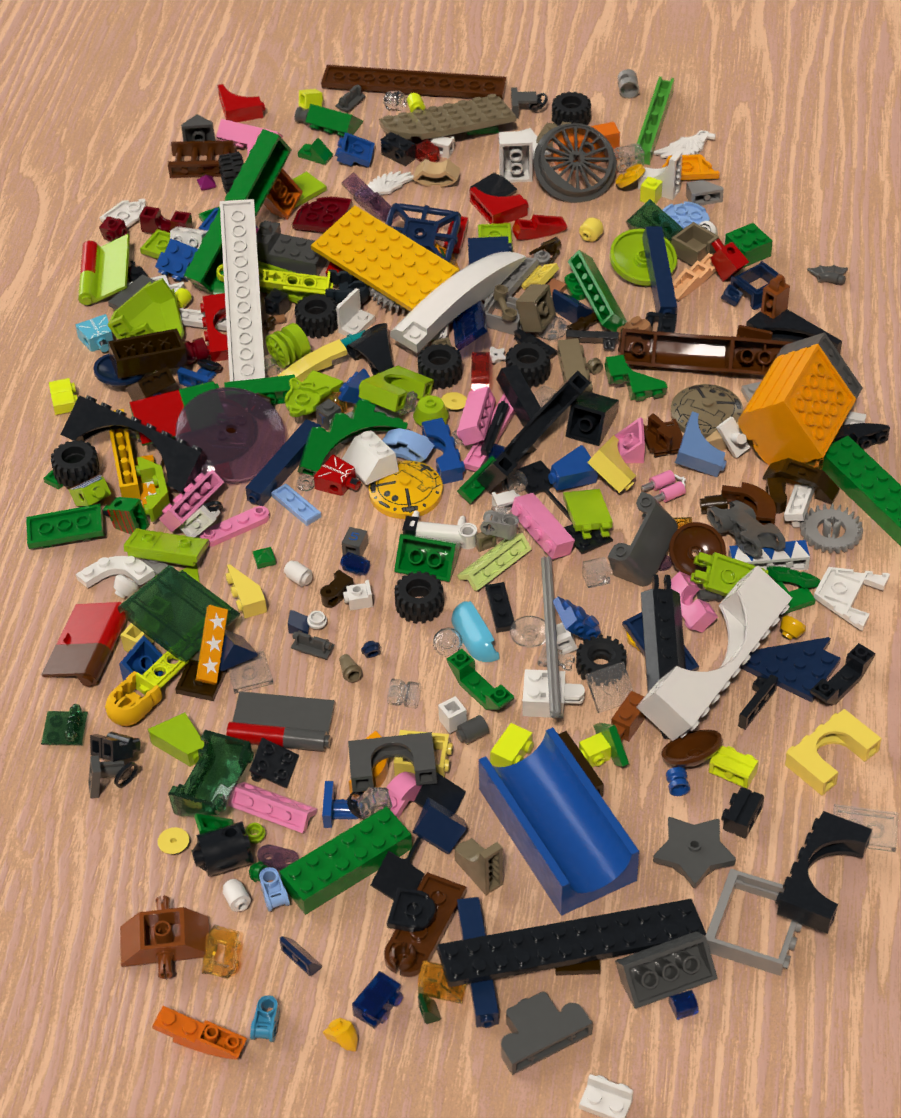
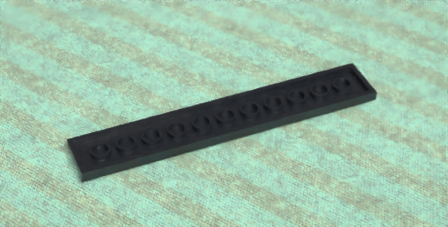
M691 898L437 944V952L448 987H454L637 953L696 931L705 936L706 932Z

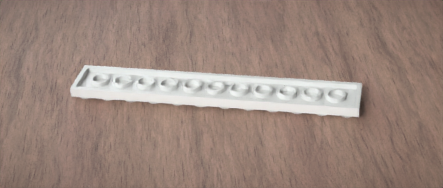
M254 199L220 201L230 382L265 378Z

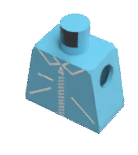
M104 314L75 324L79 340L92 352L99 349L101 352L109 350L108 341H112L113 336L111 329L108 327L107 315Z

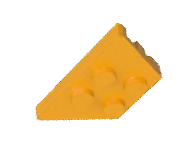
M701 154L682 155L681 181L719 179V171H714L712 164L706 161ZM668 156L666 163L663 164L662 168L668 166L669 159L672 156Z

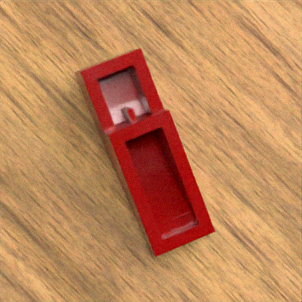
M532 215L531 220L516 219L512 231L517 240H529L557 234L566 230L568 226L563 217Z

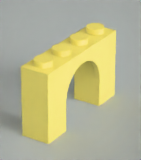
M843 709L838 714H833L824 725L820 724L811 735L803 737L799 744L790 747L786 752L785 766L822 796L837 784L839 772L819 756L817 752L819 748L828 744H839L847 747L866 762L879 751L882 738L847 710Z

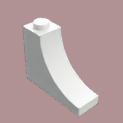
M676 150L669 159L668 166L664 168L652 169L646 167L643 175L637 179L638 189L641 188V184L647 177L663 181L662 197L674 200L680 192L683 152Z

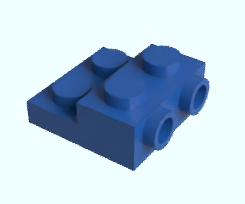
M345 132L343 138L340 137L335 156L338 157L337 161L349 166L356 162L369 167L375 143Z
M170 238L165 252L160 253L155 268L158 269V273L166 276L170 274L177 281L181 282L182 279L188 281L184 275L198 249Z
M559 596L553 600L554 606L567 631L583 639L587 638L589 641L591 636L597 638L601 633L598 620L593 615L589 616L586 614V611L581 606H576L568 599L564 600Z

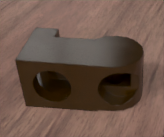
M785 477L766 478L765 491L773 499L776 513H783L786 510L787 495L785 494L786 479Z
M337 570L334 573V580L320 590L322 605L332 608L344 599L343 592H346V586L354 585L353 578L341 570Z

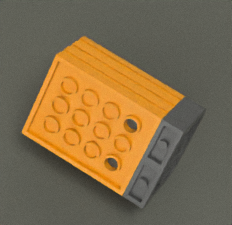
M824 332L786 344L781 348L740 415L738 424L747 439L752 440L756 452L768 465L787 458L801 463L821 459L825 456L863 387Z

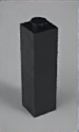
M517 365L501 368L496 380L524 427L540 410L541 406Z

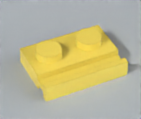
M557 263L546 264L542 267L539 265L521 284L523 290L529 287L530 284H545L549 279L553 278L559 270Z

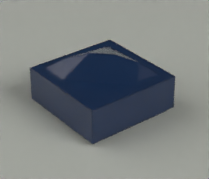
M728 284L721 298L735 307L743 293Z

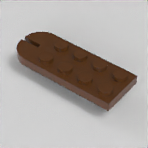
M428 872L425 874L417 890L427 893L434 901L436 907L435 919L430 926L421 931L409 932L395 929L384 950L385 963L390 971L396 974L399 969L400 976L412 977L425 970L437 948V944L441 941L457 910V900L463 899L467 892L466 886Z

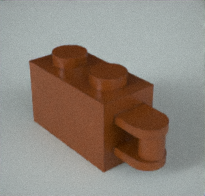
M778 274L774 279H771L769 284L763 288L761 312L773 319L788 309L790 285L785 283V277L782 274Z
M633 691L629 693L611 718V725L616 726L621 742L623 740L629 742L646 718L637 708L644 696Z

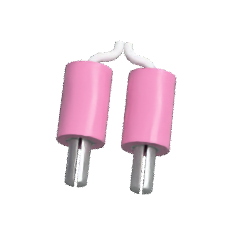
M667 470L651 477L649 483L641 486V490L644 492L651 488L654 491L660 489L659 494L654 496L657 501L663 500L668 502L686 493L684 483L686 478L684 476L679 477L671 470ZM675 477H676L677 479H679V480H682V481H679V482L674 483V482L676 481V480H675Z

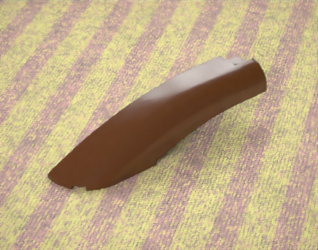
M622 328L618 355H624L627 365L765 375L781 348L792 342Z

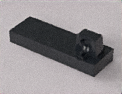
M566 330V339L578 338L579 343L603 344L604 351H614L615 345L618 344L619 332Z
M772 674L768 679L758 676L753 682L752 688L757 693L741 711L738 727L744 730L747 729L776 692L778 677Z

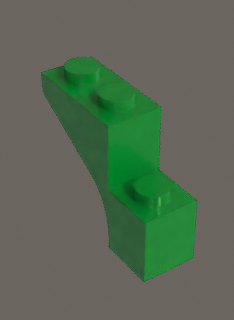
M624 355L606 357L604 366L608 383L622 384L626 381L630 400L642 401L650 397L661 398L666 394L668 387L665 381L633 371L627 365Z

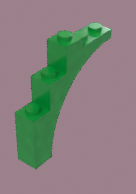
M358 399L351 418L344 413H335L328 432L322 427H312L308 434L297 472L314 477L326 455L342 441L362 434L365 431L388 432L398 428L407 429L408 423L400 418L388 417L383 412H374L376 405L371 404L369 400Z

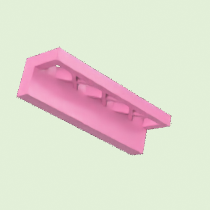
M241 782L232 787L228 803L230 807L300 833L306 832L309 818L317 813V808L246 782Z

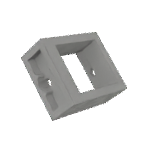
M492 292L490 297L486 298L484 306L478 311V317H482L480 318L481 326L514 335V331L518 328L522 330L519 312L516 308L518 298L507 295L505 299L507 307L517 311L516 319L507 321L500 316L492 314L495 308L501 309L499 302L494 299Z

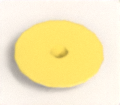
M457 392L446 393L441 398L446 408L452 410L463 409L467 400L466 396Z
M177 827L164 830L158 838V847L167 854H178L189 844L187 832Z

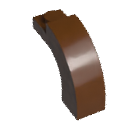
M742 482L741 487L722 485L721 494L723 498H727L728 504L735 500L745 503L754 510L756 520L762 525L768 523L775 525L776 506L766 491Z

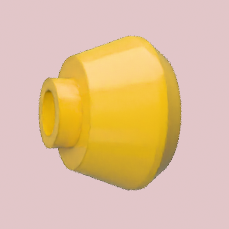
M785 615L781 620L780 629L783 631L781 634L790 640L793 637L797 639L806 632V625L789 615Z

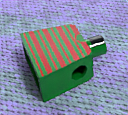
M117 497L110 505H106L103 509L104 516L110 517L114 528L128 534H132L136 528L146 530L150 525L142 503L138 498Z

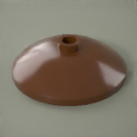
M691 522L681 526L675 531L669 543V556L672 564L678 571L689 576L695 573V570L706 572L707 568L693 564L695 556L691 554L692 551H695L697 556L699 552L708 555L716 552L726 556L725 542L720 533L712 526L701 522Z
M715 730L689 732L683 738L679 736L674 741H670L662 749L661 755L666 763L673 766H699L718 752L723 739L721 734Z

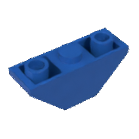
M363 368L359 373L356 371L342 385L339 390L341 392L338 397L339 400L356 404L358 399L362 400V398L358 397L359 385L362 380L370 377L367 370Z

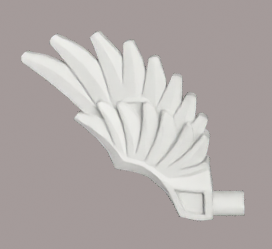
M700 130L696 135L681 137L679 140L670 143L669 146L654 151V155H660L661 159L672 156L676 150L683 152L682 155L698 154L699 151L703 150L706 140H715L716 134Z
M398 171L394 174L390 172L387 176L386 174H383L382 177L377 176V180L374 178L373 182H369L364 194L356 193L355 199L363 200V202H372L380 195L391 194L396 189L403 187L402 184L412 181L414 175H411V172L401 174V171Z

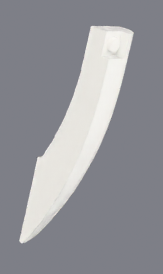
M498 252L468 265L426 296L391 330L390 337L418 353L454 318L479 301H485L492 294L495 286L501 285L526 259V256L515 252Z

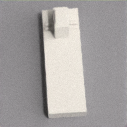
M795 484L784 513L785 521H792L793 527H800L801 521H804L815 490L811 486Z

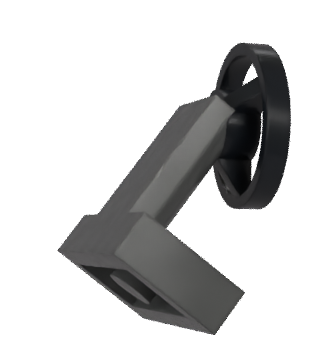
M517 87L511 88L512 112L516 115V119H519V104H529V109L532 112H536L542 109L548 101V96L545 93L536 95V91L518 92ZM542 96H545V99H544V101H543V103H542L541 97H542Z
M99 755L90 756L88 777L90 798H99L100 778L115 777L114 784L122 788L134 779L138 772V765L135 762H129L124 766V760L100 762ZM121 779H122V780L126 779L124 782H122V783L119 784V781H120Z

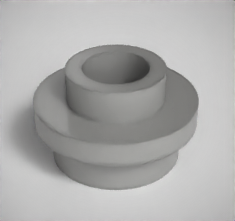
M542 250L536 252L534 258H538L539 265L543 266L549 263L550 254Z

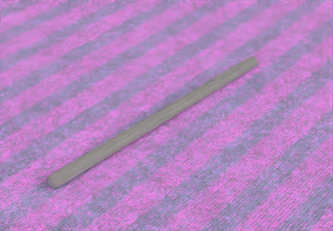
M544 556L541 558L549 707L550 716L552 718H559L561 716L555 606L553 603L552 558Z

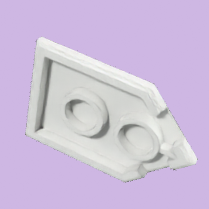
M138 199L136 202H129V200L121 201L99 218L102 223L107 216L124 220L126 228L139 220V215L145 206V199Z

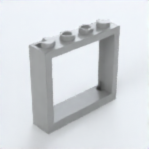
M730 869L706 933L710 952L713 955L781 976L783 969H788L791 956L788 954L790 950L794 951L797 943V938L794 936L796 932L800 933L803 924L791 921L779 959L718 940L717 938L735 889L776 901L778 893L785 890L782 884Z

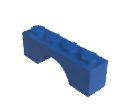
M443 418L421 422L422 435L428 437L429 441L435 445L433 448L439 449L444 453L436 459V469L442 483L447 484L463 480V472H465L464 462L459 460V450L455 449V441L453 436L450 437L448 424L444 423Z

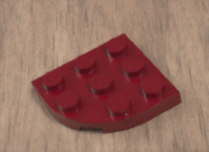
M321 197L310 204L307 202L297 211L292 228L325 233L351 209L352 199Z

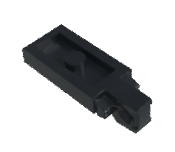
M519 328L514 331V340L519 345L523 342L537 343L539 346H544L545 350H548L550 359L557 355L556 349L534 335L526 334L525 331Z

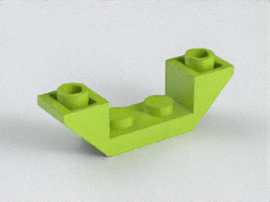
M137 457L138 465L135 466L137 476H141L142 483L154 481V486L159 487L155 488L156 494L146 496L147 504H143L145 514L150 515L151 522H154L163 513L162 510L170 504L163 469L159 464L142 457Z

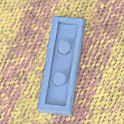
M286 483L271 492L272 497L306 526L321 518V512Z

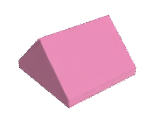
M640 417L614 435L619 439L617 446L625 463H644L643 418Z

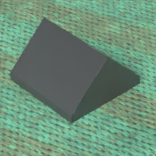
M196 114L181 124L183 141H215L213 122Z

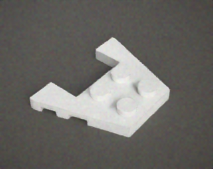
M828 567L814 593V598L857 629L863 631L870 614L852 608V605L863 584L883 591L890 574L882 573V575L873 574V571L858 573L853 572V569Z

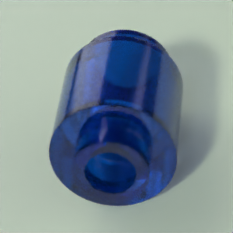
M348 552L342 556L340 565L342 570L361 576L368 573L370 561L366 557Z

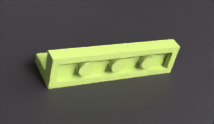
M518 533L511 540H502L460 572L457 577L459 580L468 579L473 590L477 591L529 552L531 547L524 534Z

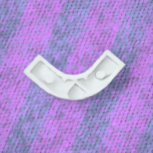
M114 556L100 558L97 562L75 575L80 583L89 588L100 580L116 574L126 575L138 585H142L155 577V572L143 561L133 556Z

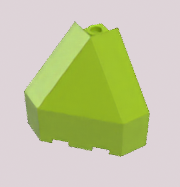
M163 278L153 283L150 281L114 311L108 327L117 339L177 329L181 338H183L184 329L174 288L170 289Z

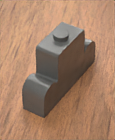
M540 992L530 998H524L506 1010V1024L512 1033L506 1034L501 1040L502 1060L511 1074L514 1075L592 1035L593 1023L584 1009L577 1003H568L563 1006L561 1012H558L546 992Z

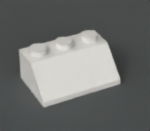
M372 430L365 431L361 435L356 436L342 460L354 466L355 474L366 485L399 472L395 452Z

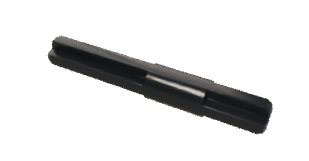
M501 401L498 404L483 442L481 453L485 456L492 452L509 408V404L505 401Z

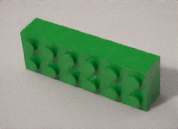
M386 806L280 870L282 884L286 892L306 915L378 871L388 851H391L398 857L410 851L412 848V835Z

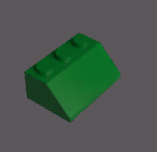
M310 104L305 121L313 129L319 130V127L324 128L325 132L333 133L335 131L340 136H344L345 132L354 135L363 124V120L351 114Z
M406 533L400 534L394 572L403 574L417 573V571H421V573L428 572L429 575H435L436 579L450 582L457 564L460 543Z

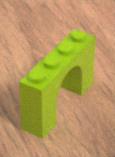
M398 365L362 380L359 385L358 397L396 412L404 408L407 394L418 399L431 395L434 379Z

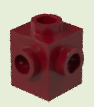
M109 216L99 227L103 239L110 242L128 233L124 220Z

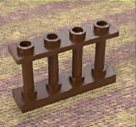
M234 141L171 142L172 155L175 156V161H168L169 177L191 178L203 177L204 175L221 177L219 160H213V155L234 153ZM182 156H191V161H181ZM207 156V160L197 161V157Z

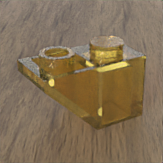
M423 961L418 977V994L423 993L428 997L462 1004L467 984L448 987L442 965Z

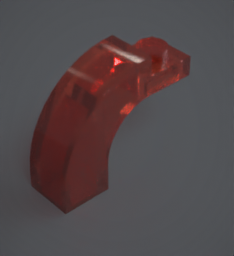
M472 352L471 391L489 386L490 352Z

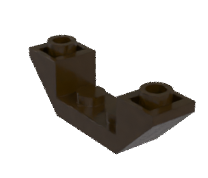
M790 458L771 463L763 476L764 480L766 478L785 477L816 488L815 498L831 504L840 490L824 470Z

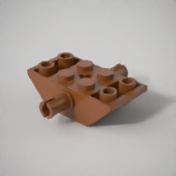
M163 895L162 903L161 896H158L156 898V910L139 912L120 926L121 967L158 963V977L165 979L166 971L167 979H169L173 975L172 961L211 957L208 916L185 907L170 908V898Z

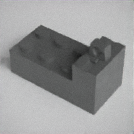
M266 220L261 222L256 233L258 261L296 273L320 275L328 260L311 250V244L315 242L314 240L281 234L280 223Z

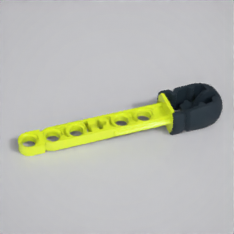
M223 264L217 267L216 274L218 280L224 282V276L220 272L224 270ZM258 268L259 275L263 277L259 280V286L323 294L333 298L337 304L342 302L356 288L360 290L361 304L365 303L370 295V286L346 271L338 273L336 270L329 269L328 275L325 277ZM295 279L297 283L290 284L288 283V280ZM311 281L314 283V285L307 286L305 285V282ZM333 284L339 285V290L333 289Z

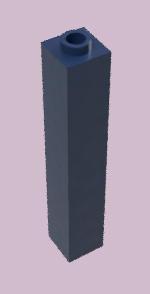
M645 227L642 239L656 312L675 314L677 302L662 227Z
M306 419L245 487L247 501L259 506L266 504L272 497L271 492L279 488L300 465L308 434L312 427H322L320 424Z
M479 897L458 899L457 910L462 940L485 936ZM493 979L470 983L476 1027L489 1028L493 1025H498L499 1016Z

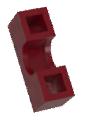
M144 206L139 215L142 232L154 233L159 229L170 233V230L177 226L193 229L192 216L188 212L175 211L171 220H168L162 216L160 208Z

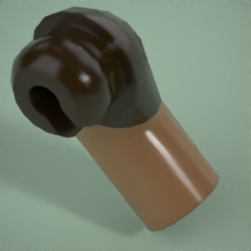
M273 315L264 320L263 325H265V329L267 331L273 330V324L286 322L285 315Z

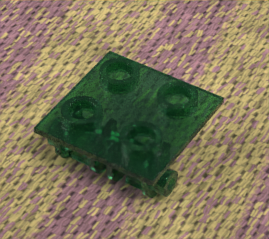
M73 704L69 711H48L41 745H82L88 711H82L78 704Z

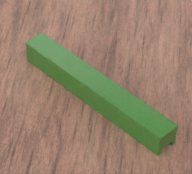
M661 76L658 78L635 147L634 163L650 165L673 95L674 78H671L670 81L662 80Z

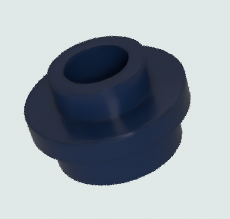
M375 641L366 642L361 648L362 654L366 658L377 656L380 654V643Z

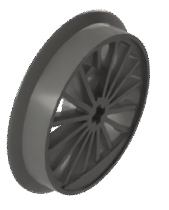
M570 123L557 126L540 139L534 152L533 164L538 181L548 193L562 201L581 203L594 200L610 187L615 177L616 157L611 144L598 130L588 125ZM568 133H574V149L567 136ZM577 133L585 135L579 151L577 147ZM563 135L568 148L557 137ZM587 136L593 139L592 143L585 142ZM553 141V142H555L564 152H562V151H560V150H557V149H555V148H552V147H550V146H548V145ZM597 142L601 148L595 150L594 144ZM583 148H588L590 152L585 153ZM547 150L562 157H545V151ZM604 152L606 158H595L592 155ZM547 162H564V163H561V164H558V165H556V166L551 167ZM590 162H607V168L605 169ZM567 166L560 174L555 171ZM588 167L605 173L604 177L600 179ZM571 169L568 179L565 181L562 176ZM573 170H575L576 188L569 184ZM584 170L598 183L591 186ZM579 171L587 186L585 189H579Z

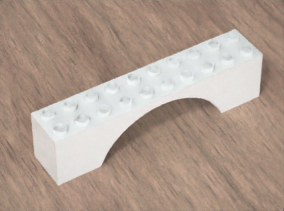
M757 565L735 584L719 604L728 632L727 652L720 668L713 671L698 672L676 666L656 682L637 708L672 741L679 736L683 738L689 730L693 731L700 723L698 719L704 717L709 712L710 708L708 706L710 703L714 704L721 696L719 692L721 690L724 691L730 685L729 679L731 677L734 678L740 672L739 666L741 664L744 665L750 659L749 653H753L761 645L759 643L760 639L763 640L770 633V626H775L780 620L778 616L780 614L783 615L789 609L788 603L792 597Z

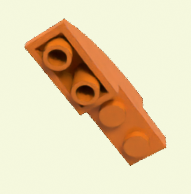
M162 1006L152 1027L154 1030L173 1037L172 1042L227 1059L237 1060L247 1041L246 1037L207 1020L204 1023L199 1022L165 1006Z

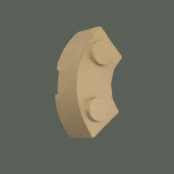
M425 159L415 168L413 180L428 187H431V185L445 187L458 180L460 168L449 159L438 163Z

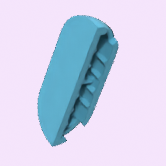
M464 601L457 605L452 613L451 622L469 654L481 662L499 660V653L496 652L491 643L495 640L471 601Z

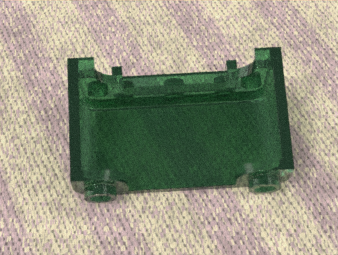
M205 730L201 736V740L205 741L204 747L198 750L199 760L184 785L172 786L168 793L173 813L182 817L195 816L196 813L219 815L221 812H224L227 801L248 763H251L253 760L254 752L249 741Z

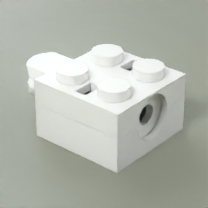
M525 669L523 716L552 718L549 707L547 670ZM559 671L561 716L559 718H563L564 703L582 704L585 699V689L582 684L565 683V671Z

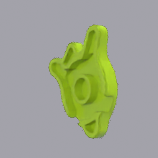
M291 378L289 380L290 390L285 396V405L292 417L313 413L316 411V407L321 404L322 399L332 393V389L329 385L315 388L313 381L301 382L297 378Z

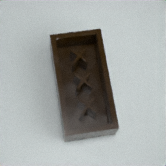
M177 329L108 341L110 360L118 379L160 371L167 366L169 369L187 366L186 347Z

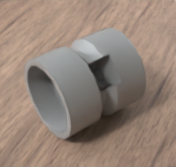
M631 69L621 71L617 77L620 95L624 98H633L639 93L637 74Z

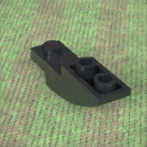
M874 423L842 425L832 443L849 436L861 448H867L888 441L890 427L889 425Z

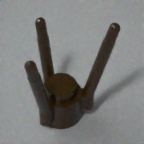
M553 237L541 243V246L529 252V255L545 249L548 253H553L548 263L553 264L557 255L560 254L561 241L558 237Z

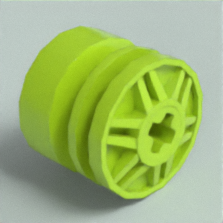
M296 323L283 327L281 332L275 331L273 334L266 336L268 352L274 362L282 369L311 353L308 338Z

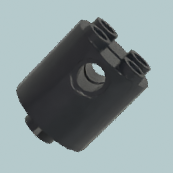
M243 822L196 835L197 844L191 850L196 867L198 866L206 871L208 877L254 863L251 851H247V849L251 848L248 835L243 836V834H246Z

